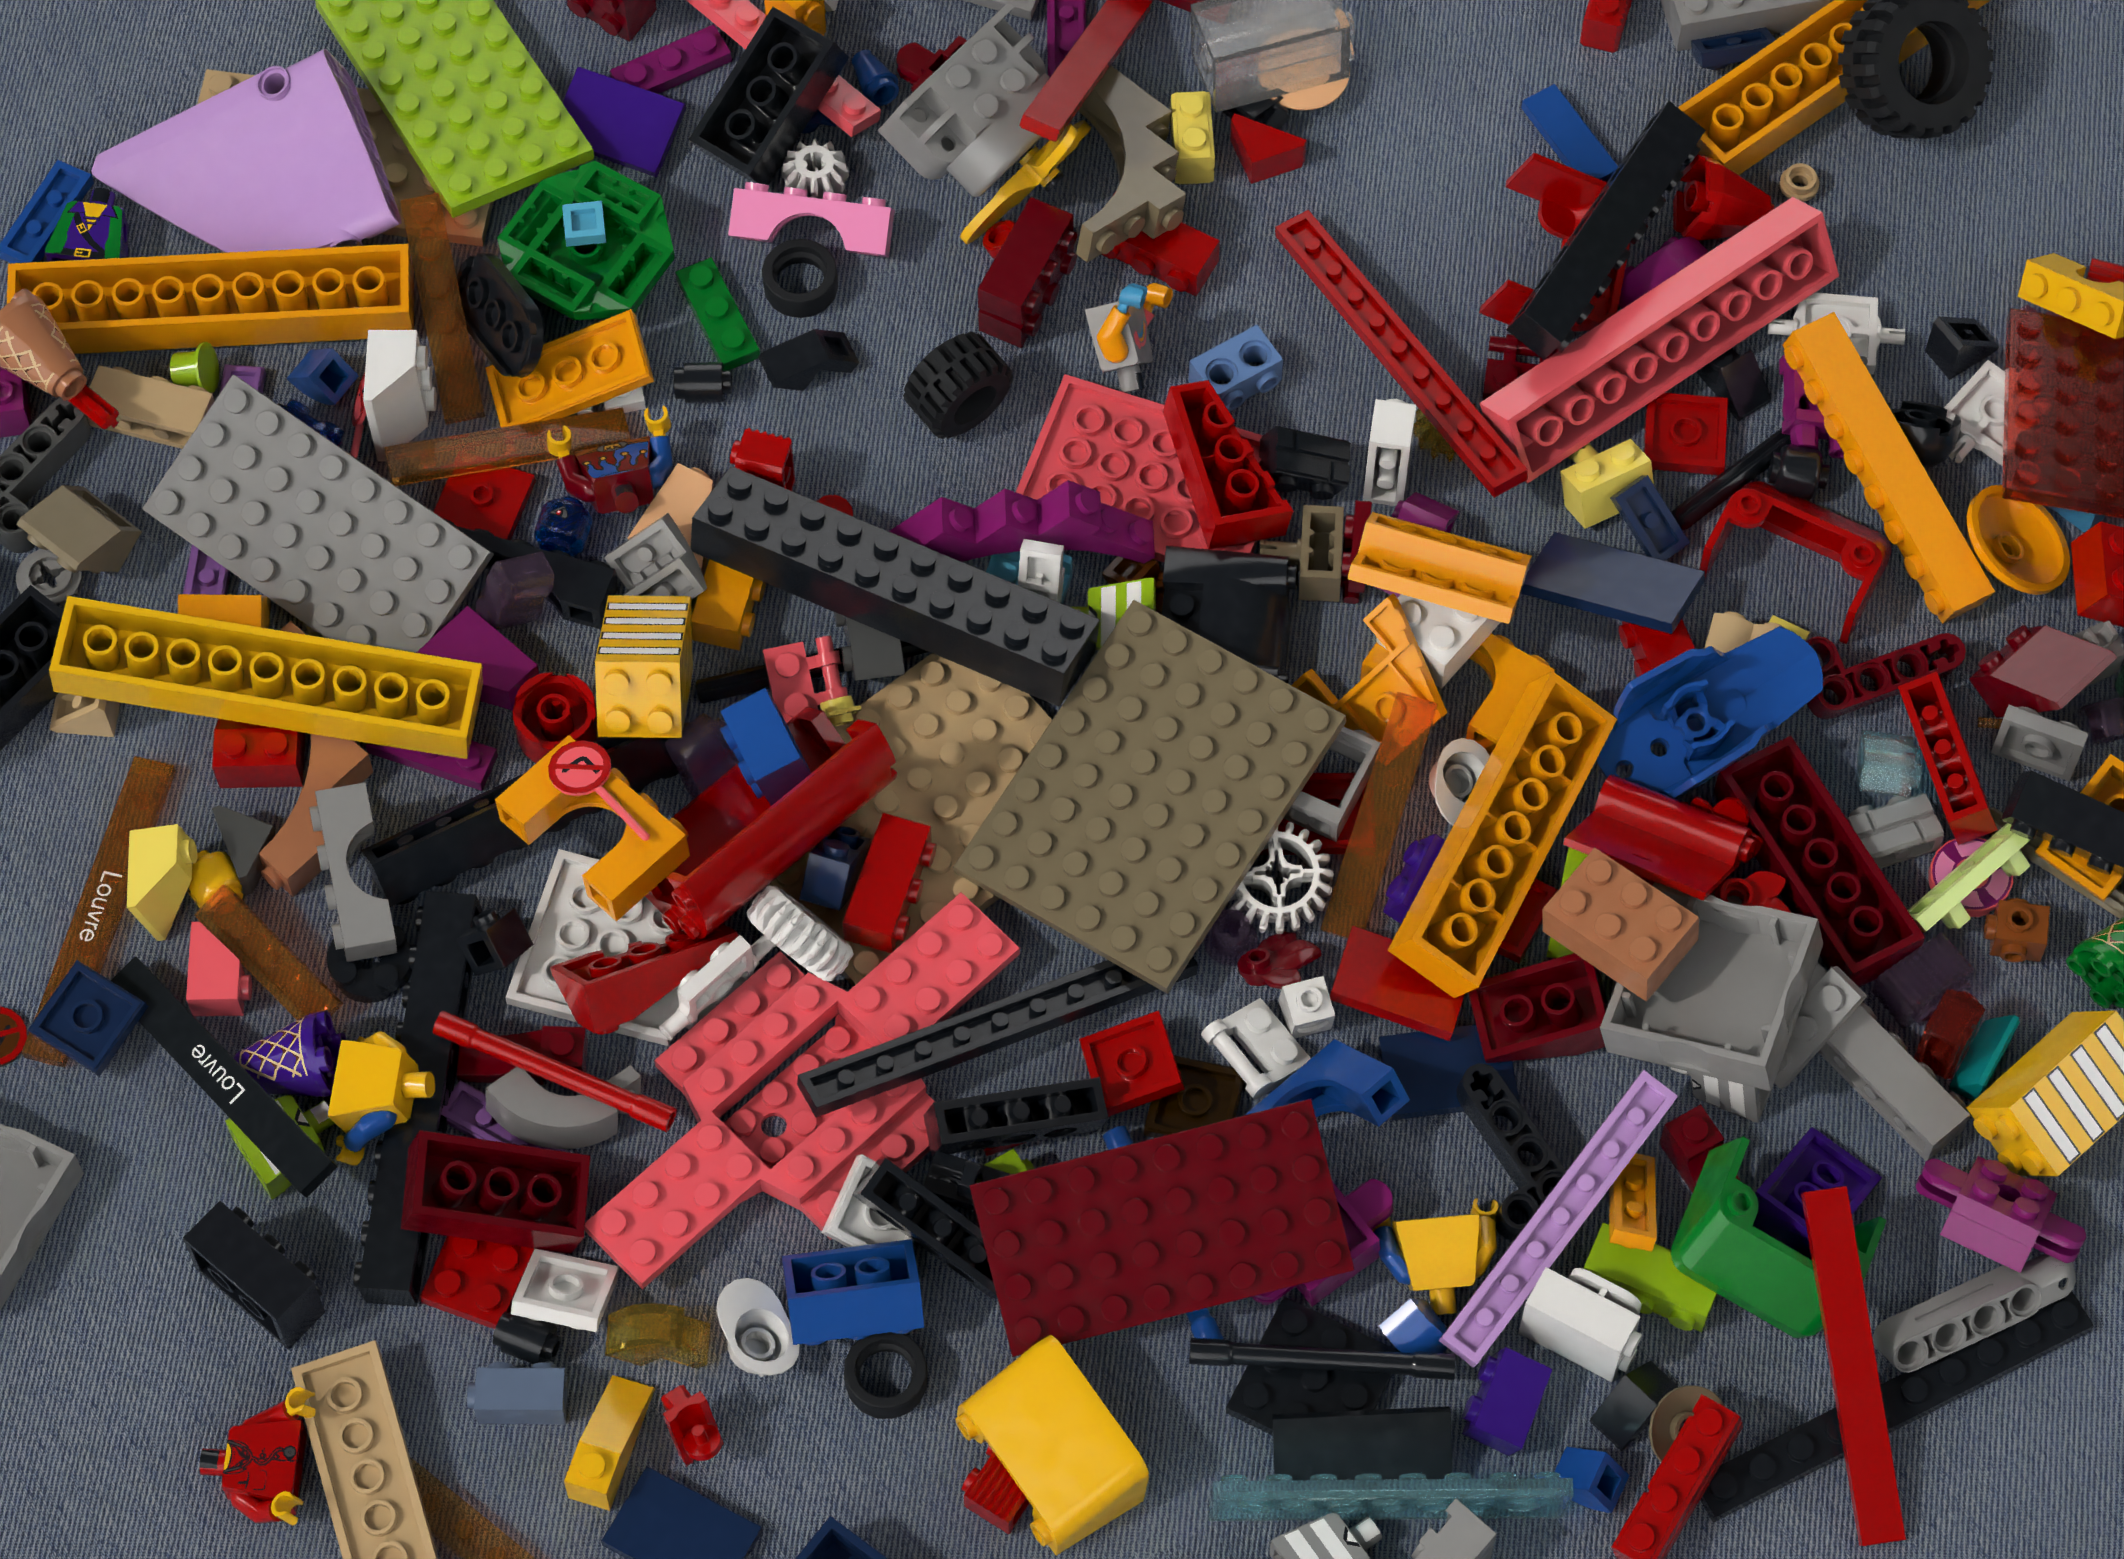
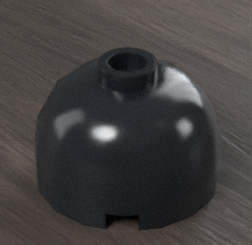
M1902 401L1901 409H1891L1923 467H1931L1943 462L1955 449L1961 428V419L1958 415H1955L1953 421L1946 417L1947 409L1914 401ZM1892 402L1887 403L1889 408L1891 409Z

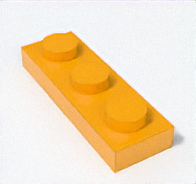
M1635 1153L1609 1188V1242L1630 1249L1637 1248L1652 1252L1657 1240L1655 1157Z

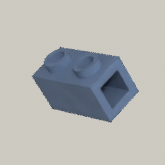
M505 1362L490 1363L488 1367H476V1381L469 1382L467 1387L468 1409H474L478 1424H566L568 1379L565 1368H558L557 1365L547 1362L535 1363L532 1365V1368H514L512 1364Z

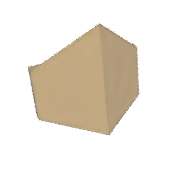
M58 693L55 698L49 730L56 733L114 737L120 702Z

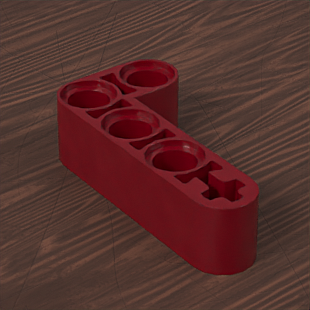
M1943 633L1845 669L1837 648L1832 641L1821 636L1812 637L1806 642L1822 658L1823 689L1834 691L1838 696L1839 703L1838 705L1829 704L1823 698L1822 692H1820L1807 705L1818 718L1825 720L1833 719L1900 694L1898 686L1936 671L1940 679L1952 673L1963 662L1966 654L1965 645L1956 635ZM1936 652L1947 654L1948 660L1945 657L1933 660L1928 665V659ZM1901 661L1910 665L1913 677L1903 676L1898 670L1897 663ZM1861 675H1866L1873 679L1876 686L1875 691H1868L1863 688L1860 682Z

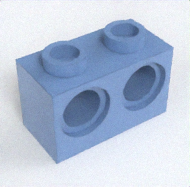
M1255 325L1189 361V382L1209 380L1228 411H1232L1240 407L1247 398L1258 392L1265 393L1272 390L1282 380L1283 359L1260 327ZM1250 362H1258V363H1260V364H1262V365H1260V366H1251V365H1249L1248 363H1250ZM1224 380L1228 383L1220 385L1214 383V381Z

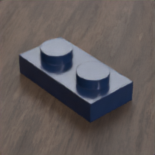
M1766 27L1691 40L1692 55L1702 68L1719 70L1726 68L1728 64L1746 61L1776 39Z
M1648 475L1640 476L1610 497L1646 556L1665 561L1690 543Z

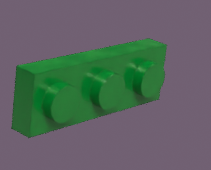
M712 257L675 271L676 280L718 362H723L724 370H731L758 359L760 350Z

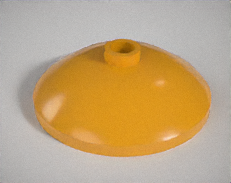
M2006 485L1989 486L1971 500L1967 510L1969 539L1977 557L1995 578L2010 588L2033 595L2050 593L2065 581L2070 569V553L2067 541L2056 520L2042 504L2029 494Z

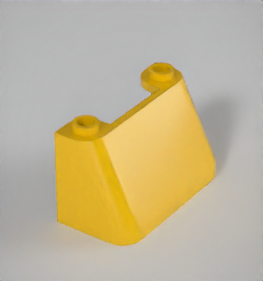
M1049 1335L1034 1344L958 1406L955 1420L960 1432L969 1441L974 1438L980 1444L985 1441L988 1443L1033 1507L1032 1515L1034 1521L1030 1523L1033 1535L1042 1546L1049 1545L1056 1556L1144 1501L1149 1471L1142 1456L1067 1351L1054 1336Z

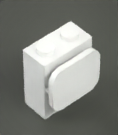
M1545 1267L1525 1303L1518 1334L1612 1382L1618 1370L1625 1373L1628 1371L1637 1354L1638 1349L1636 1348L1642 1334L1636 1330L1640 1320L1639 1313L1642 1304L1629 1291L1586 1269L1574 1268L1569 1278H1566Z

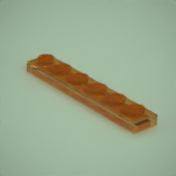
M439 193L400 200L445 424L485 417Z

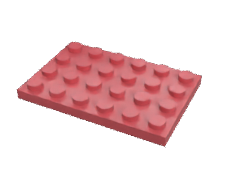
M1064 374L1016 493L1038 500L1069 480L1100 491L1101 503L1153 521L1155 557L1153 559L1165 562L1166 546L1208 549L1163 414L1165 405ZM1235 427L1243 440L1247 438L1254 449L1253 455L1259 463L1261 461L1259 457L1260 439L1263 435ZM1257 541L1209 550L1253 553Z

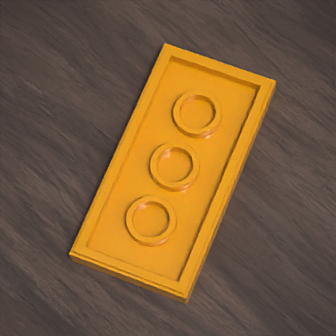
M632 309L543 344L542 353L536 368L526 377L503 376L494 365L485 367L502 434L507 440L655 382L638 320Z

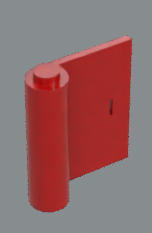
M1611 774L1607 777L1600 790L1594 811L1565 837L1563 845L1587 855L1595 847L1641 879L1646 880L1648 878L1704 901L1739 866L1741 861L1748 863L1755 849L1756 840L1751 838V828Z

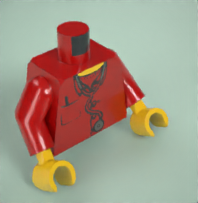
M301 1387L291 1389L286 1396V1400L244 1420L239 1426L231 1427L229 1429L226 1450L203 1448L201 1451L200 1474L222 1476V1489L227 1499L231 1501L235 1509L254 1523L261 1524L283 1520L293 1526L298 1522V1518L294 1515H297L298 1505H303L304 1501L299 1499L307 1432L302 1420L296 1419L299 1416L305 1418L315 1416V1408L304 1405L308 1398L315 1396V1393Z

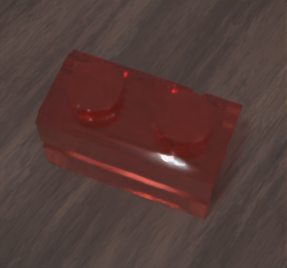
M1947 989L1925 1027L1914 1059L1918 1063L1923 1062L1928 1065L1935 1074L1945 1079H1952L1973 1042L1985 1012L1983 1005L1979 1003L1978 999L1965 991L1957 992L1953 989Z

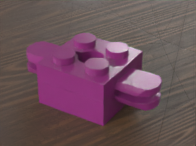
M1978 1156L1968 1174L1941 1160L1929 1159L1925 1162L1922 1174L1916 1181V1189L1919 1194L1951 1209L1940 1233L1941 1236L2021 1273L2032 1248L2064 1263H2071L2077 1259L2080 1248L2086 1240V1232L2081 1226L2050 1212L2058 1193L2050 1190L2039 1180L2026 1179L2009 1171L2004 1164L1996 1160H1986Z
M1370 1179L1344 1196L1333 1183L1354 1271L1251 1296V1298L1263 1305H1269L1294 1287H1297L1313 1307L1377 1260L1381 1249L1380 1240L1372 1230L1388 1219L1394 1211L1392 1193L1389 1187L1382 1181Z

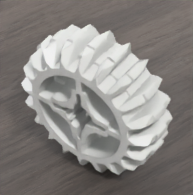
M1292 822L1287 823L1285 832L1278 831L1277 827L1263 850L1268 849L1269 852L1267 863L1263 866L1253 867L1252 871H1248L1229 900L1238 899L1231 907L1233 915L1240 914L1246 910L1247 913L1243 923L1249 926L1257 918L1261 920L1259 931L1263 933L1267 930L1268 922L1275 923L1277 934L1283 933L1284 922L1287 921L1293 931L1299 930V916L1306 922L1312 923L1315 915L1311 908L1323 911L1326 903L1320 896H1330L1332 892V887L1324 882L1332 880L1334 872L1331 869L1322 868L1330 862L1329 854L1315 855L1321 849L1322 842L1318 839L1307 844L1306 841L1310 833L1307 829H1303L1299 836L1293 835L1294 824ZM1283 849L1299 856L1308 869H1303L1302 865H1293L1287 862L1283 855ZM1275 861L1277 871H1279L1280 877L1283 878L1278 894L1273 877H1270ZM1301 883H1311L1310 889L1302 899L1294 904L1285 906V893L1288 890L1300 887ZM1245 886H1251V890L1257 889L1265 892L1269 896L1271 906L1262 904L1254 899Z
M767 886L751 902L752 905L746 912L748 920L766 938L810 973L812 972L823 981H833L849 965L848 962L854 955L849 943L822 919L777 886Z

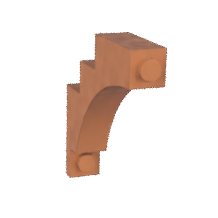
M292 621L288 622L280 630L306 635ZM311 734L309 767L298 801L278 833L258 853L263 866L261 875L275 890H279L282 887L294 897L321 872L316 846L324 845L322 831L313 832L309 807L317 806L315 791L362 783L373 773L369 754L356 742Z

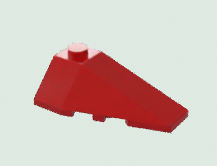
M723 924L719 925L703 939L696 938L693 940L684 931H681L678 934L672 933L666 936V943L642 944V941L629 943V950L626 953L604 957L603 950L595 951L553 965L550 969L577 1023L594 1034L604 1035L617 1031L620 1028V1024L634 1020L676 988L689 972L695 969L699 970L710 962L712 953L724 942L731 943L738 937L737 931Z

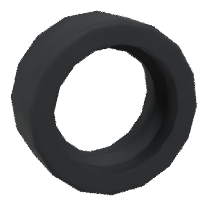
M807 239L788 240L774 247L765 258L762 268L765 297L771 306L780 313L796 318L814 316L826 310L835 299L838 289L835 258L826 247L818 242ZM805 263L814 265L822 270L824 279L818 288L810 292L797 294L787 292L779 287L777 275L782 269L792 264Z
M888 1332L869 1335L853 1344L845 1359L844 1381L849 1398L861 1412L874 1418L893 1419L908 1414L920 1403L927 1389V1362L923 1351L911 1337L905 1334ZM879 1352H895L902 1355L909 1362L912 1370L911 1381L907 1389L901 1394L890 1398L876 1397L869 1394L860 1380V1369L868 1357Z

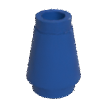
M870 50L857 52L853 56L851 63L863 95L876 106H883L892 102L899 92L897 76L873 55Z

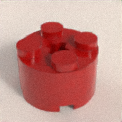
M553 672L541 673L530 678L517 691L513 707V721L517 740L524 754L535 763L541 760L568 735L576 741L585 740L591 742L600 738L597 731V710L593 693L584 681L574 675L566 673L567 676L553 675Z

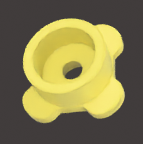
M851 695L820 703L821 710L825 712L834 727L853 722V714L862 710L861 705L854 706Z

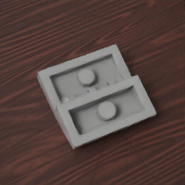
M669 513L610 551L604 557L610 567L615 569L616 575L628 591L624 595L691 596V599L707 589L699 564L685 537Z

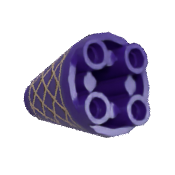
M325 1010L308 1014L236 1052L234 1058L268 1094L327 1097L331 1096L341 1040H347L343 1032L336 1034L331 1015Z

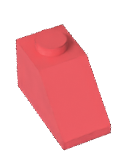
M191 922L186 1001L191 1013L194 1016H243L244 1001H250L252 997L251 975H245L240 960L201 922Z

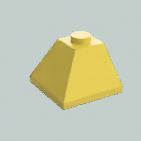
M178 824L129 831L126 908L157 941L166 940L192 880V864L197 861L195 841Z

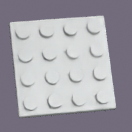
M558 849L528 933L534 945L520 955L505 997L506 1002L512 1006L577 1022L552 976L551 966L603 950L604 957L626 953L629 950L628 944L642 941V944L666 943V936L674 932L664 922L661 916L662 913L646 896L616 922L594 903L586 893L582 875L595 865L599 859ZM679 985L634 1020L620 1024V1028L615 1033L669 1046L671 1040L661 1033L659 1026L677 1012L676 1009L679 1007L677 993Z

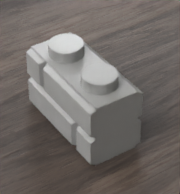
M1909 792L1900 793L1892 797L1887 802V805L1875 809L1871 805H1864L1853 810L1849 817H1847L1848 822L1880 869L1936 851L1940 848L1944 837L1943 828L1937 816L1934 815L1933 807L1926 793L1911 796Z

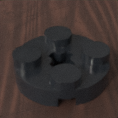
M393 925L397 953L378 956L382 958L381 961L374 962L371 969L364 968L363 961L360 960L347 962L344 948L336 950L334 939L332 940L327 952L328 971L335 985L349 999L363 1003L380 1002L389 998V993L395 991L399 986L402 988L408 982L412 970L409 968V952L411 947L399 926Z

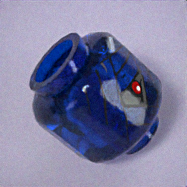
M564 496L561 499H552L542 507L535 527L534 537L540 545V549L547 551L561 550L570 556H575L584 549L593 519L584 508L583 503L574 497Z

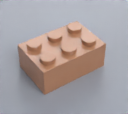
M1595 847L1542 909L1544 933L1646 1002L1698 941L1699 917Z

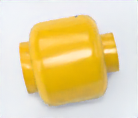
M208 850L198 852L197 861L192 864V880L187 892L202 911H214L216 914H222L231 910L242 900L243 890L230 856L223 851L209 853Z

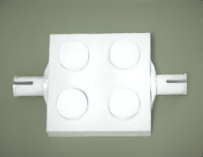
M1815 292L1796 305L1793 320L1775 319L1768 324L1767 334L1790 336L1794 330L1835 312L1859 356L1867 357L1868 363L1866 368L1870 374H1874L1876 352L1880 343L1904 346L1905 329L1883 328L1881 326V321L1878 317V298Z
M1989 360L1980 367L1944 407L1947 409V418L1954 421L1955 415H1958L1961 419L1960 439L1953 452L1949 455L1950 459L1953 460L1956 456L1954 462L1961 463L1967 454L1975 448L2002 466L2050 414L2053 406L2036 394L2030 385L2043 372L2039 364L2034 368L2036 362L2029 361L2018 375L2003 371Z
M764 934L752 945L741 935L731 943L724 942L712 953L709 963L700 971L697 969L692 970L682 979L677 990L679 1007L676 1009L677 1012L659 1026L661 1033L667 1039L672 1040L684 1027L688 1030L691 1029L753 975L759 961L777 946L766 938Z

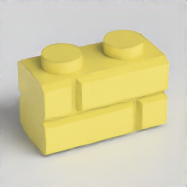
M1175 92L1171 94L1170 110L1172 111L1170 117L1172 147L1179 151L1175 169V183L1199 184L1213 182L1215 152L1210 92Z

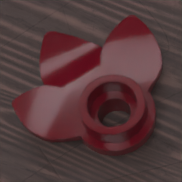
M1294 932L1274 934L1262 940L1257 948L1249 950L1239 958L1237 963L1238 972L1249 985H1268L1272 988L1282 989V986L1301 982V975L1298 970L1320 958L1322 952L1320 948L1309 941L1297 940L1296 933Z

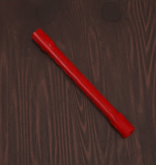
M443 1010L435 1021L433 1027L434 1035L465 1048H473L625 1112L633 1119L659 1130L668 1132L675 1120L677 1108L644 1094L628 1091L481 1029L477 1024Z

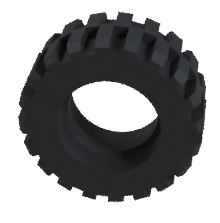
M1868 0L1863 5L1864 11L1855 12L1849 22L1852 28L1851 30L1844 31L1841 43L1845 44L1843 53L1838 55V65H1842L1843 75L1839 76L1841 88L1847 89L1848 95L1845 96L1850 109H1858L1856 117L1864 125H1871L1874 132L1881 135H1890L1893 138H1936L1942 134H1950L1958 130L1961 123H1967L1975 115L1976 111L1973 107L1982 105L1987 95L1984 92L1985 85L1991 83L1993 72H1989V61H1993V49H1988L1987 41L1990 40L1987 27L1980 26L1979 22L1982 21V18L1975 8H1967L1969 6L1967 0ZM1915 27L1927 39L1932 53L1930 79L1925 89L1916 98L1906 90L1899 73V54L1902 44Z

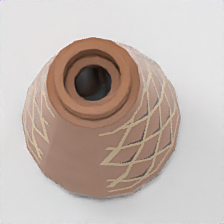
M28 289L18 291L12 297L10 303L0 310V367L52 396H60L65 401L70 400L84 388L87 382V378L83 374V368L44 301L39 296L33 295Z

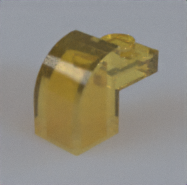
M657 1303L630 1305L609 1314L605 1356L639 1366L662 1358L698 1369L707 1365L711 1323L685 1316V1308Z

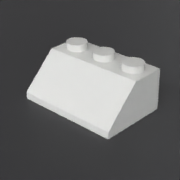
M368 330L363 402L378 461H387L425 430L429 423V411H436L437 394L436 387H432V368L428 366L427 346H420L417 330Z

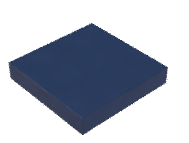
M76 960L28 1031L100 1077L149 1006L144 1001Z

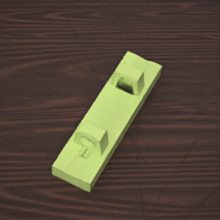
M2006 823L1907 910L1921 932H1927L1940 919L1948 929H1960L1971 917L1961 901L1999 867L2009 877L2020 876L2030 867V864L2020 849L2030 839L2011 832L2010 828L2012 825Z

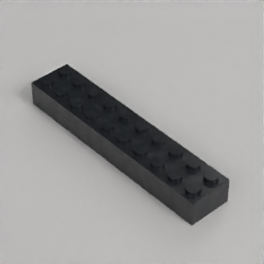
M733 466L727 470L692 517V552L1060 707L1095 654L1100 619Z

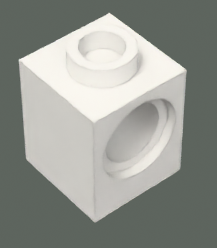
M1324 976L1282 986L1279 1004L1287 1030L1294 1038L1331 1029L1335 1012Z

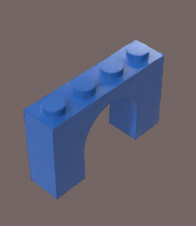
M1334 1039L1245 1115L1311 1099L1316 1117L1326 1113L1344 1111L1353 1113L1379 1127L1410 1101V1098L1392 1067Z

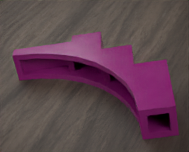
M1069 480L1038 500L1008 489L1001 490L975 508L940 497L889 531L961 562L994 554L1020 551L1023 539L1063 545L1064 550L1090 551L1119 556L1144 564L1155 557L1153 521L1101 503L1100 491Z

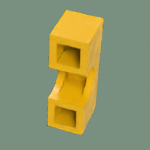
M2055 253L2026 261L2018 293L2019 298L2111 338L2118 339L2124 337L2123 282L2101 283L2085 279L2086 266Z

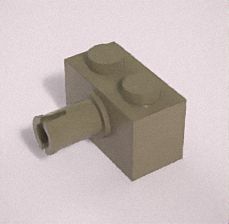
M1303 505L1302 537L1297 538V542L1265 541L1260 539V554L1290 556L1291 565H1298V571H1300L1299 600L1339 602L1344 507Z

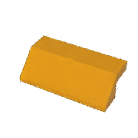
M1372 512L1365 523L1359 551L1351 563L1347 579L1509 624L1515 613L1532 556Z

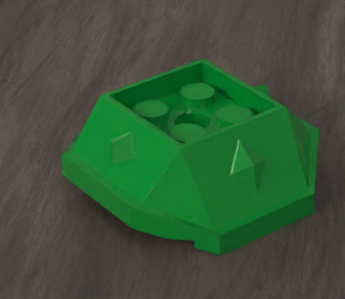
M595 160L579 166L577 170L562 172L541 180L497 237L502 262L526 293L573 320H605L630 309L635 313L675 259L661 195ZM602 201L606 243L566 247L562 205ZM593 251L589 254H581L582 252Z

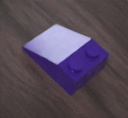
M1811 1127L1755 1192L1758 1199V1213L1753 1226L1812 1260L1801 1193L1847 1186L1853 1217L1882 1177L1818 1130Z

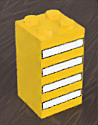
M608 595L595 658L598 737L682 738L693 673L691 596Z
M2117 1010L2071 1012L1966 1107L1974 1118L1973 1125L1977 1132L1991 1142L1999 1153L1997 1155L1998 1161L2004 1164L2009 1171L2020 1176L2058 1177L2124 1116V1020Z

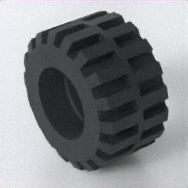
M975 332L963 333L936 347L917 365L908 378L903 396L906 403L935 436L941 439L946 437L947 439L953 438L976 427L995 411L1009 392L1010 384L1013 381L1012 370L982 335Z

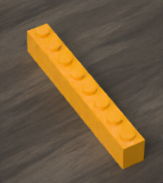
M1835 312L1794 330L1782 345L1784 347L1785 359L1788 365L1793 370H1797L1809 401L1817 405L1824 416V426L1827 433L1839 443L1844 452V461L1847 468L1859 478L1864 487V496L1871 508L1878 511L1884 522V531L1891 543L1898 546L1904 557L1906 571L1911 578L1918 581L1924 592V600L1930 612L1937 615L1943 624L1982 605L1995 593L1994 588Z

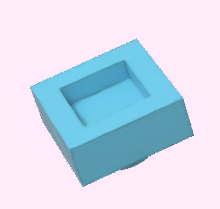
M602 201L562 205L566 247L606 243Z

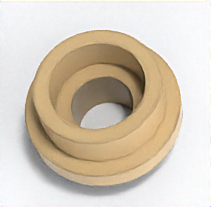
M1797 163L1782 173L1779 185L1781 192L1788 199L1794 197L1804 202L1812 199L1817 194L1819 178L1811 166ZM1794 183H1801L1804 186H1796Z

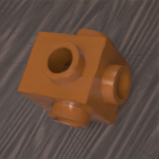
M2020 898L1999 900L1994 914H1987L1984 924L1983 937L1990 940L1989 955L1999 956L2005 961L2014 963L2025 960L2040 962L2048 942L2050 906L2030 904L2027 900Z

